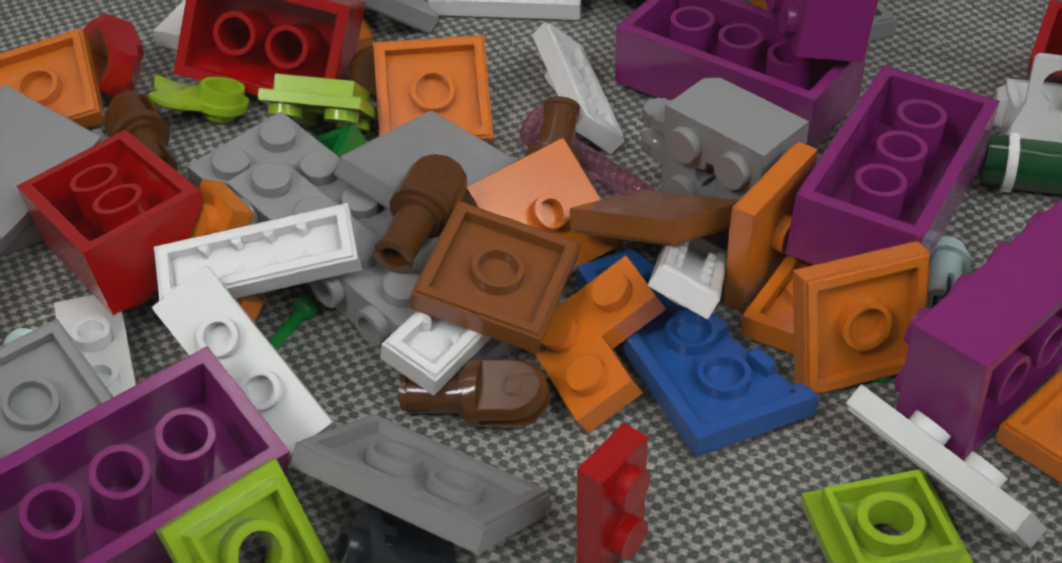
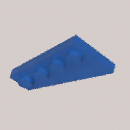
M630 249L576 266V285L580 290L625 255L647 283H649L655 266L637 251ZM652 289L666 310L618 345L694 457L816 414L819 395L802 382L795 386L790 384L776 372L777 362L758 347L751 351L746 349L729 335L730 325L718 315L712 312L709 319H706L692 310L674 303L654 289Z

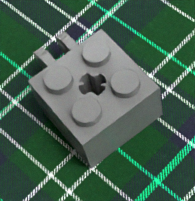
M703 78L673 100L661 99L659 97L657 99L651 98L649 101L646 100V104H643L642 119L643 123H647L648 126L653 128L642 133L640 148L642 152L646 153V156L650 155L652 159L662 164L661 191L740 200L793 144L795 145L798 141L804 144L807 143L809 121L722 78ZM730 229L719 233L729 238Z

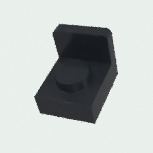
M364 501L351 525H344L338 534L334 550V563H456L454 543Z

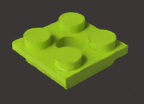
M275 74L274 88H259L258 100L268 105V115L273 116L282 111L285 115L292 117L299 126H316V117H323L325 121L337 123V128L354 123L359 131L369 132L371 122L379 123L378 109L369 103L370 92L355 81Z
M276 458L268 459L156 529L173 563H240V546L243 540L253 532L259 533L266 543L267 557L264 563H331Z
M919 469L823 487L822 490L806 492L801 495L800 503L827 563H973L925 470L920 471ZM888 524L891 528L905 534L887 535L875 529L873 525Z

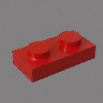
M622 423L577 468V563H617L620 558L625 561L629 560L638 551L647 534L648 523L644 520L645 494L651 479L650 473L646 471L648 436L625 423Z

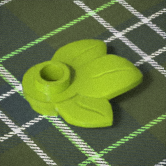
M155 75L154 92H150L148 96L154 103L162 107L180 111H201L206 119L220 123L234 121L236 116L245 114L249 106V99L244 95V85L237 80L226 77H208L201 81L198 80V84H185Z

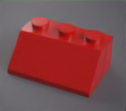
M186 0L173 74L199 81L208 77L231 78L244 85L245 93L257 96L259 88H274L275 74L345 80L351 60L356 54L366 2L360 0Z
M127 130L115 134L16 186L46 246L113 316L124 309H132L144 304L154 292L158 291L154 247L189 239L204 202L200 189Z

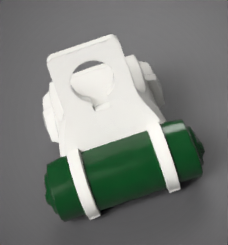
M1036 54L1029 80L1007 79L1005 85L997 88L994 99L1000 101L994 125L999 127L1000 135H990L984 160L978 169L980 185L999 187L1000 192L1011 193L1012 189L1062 195V84L1044 82L1048 75L1062 70V55Z

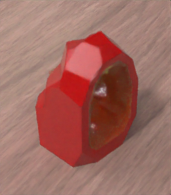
M104 13L91 20L83 31L89 40L100 95L107 100H112L118 93L126 90H135L136 78L142 71L140 64L144 51L143 44L131 22Z

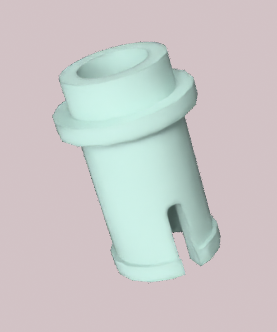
M942 236L929 259L928 307L932 309L933 296H936V304L947 296L954 282L962 274L967 273L971 266L970 253L964 244L954 237Z

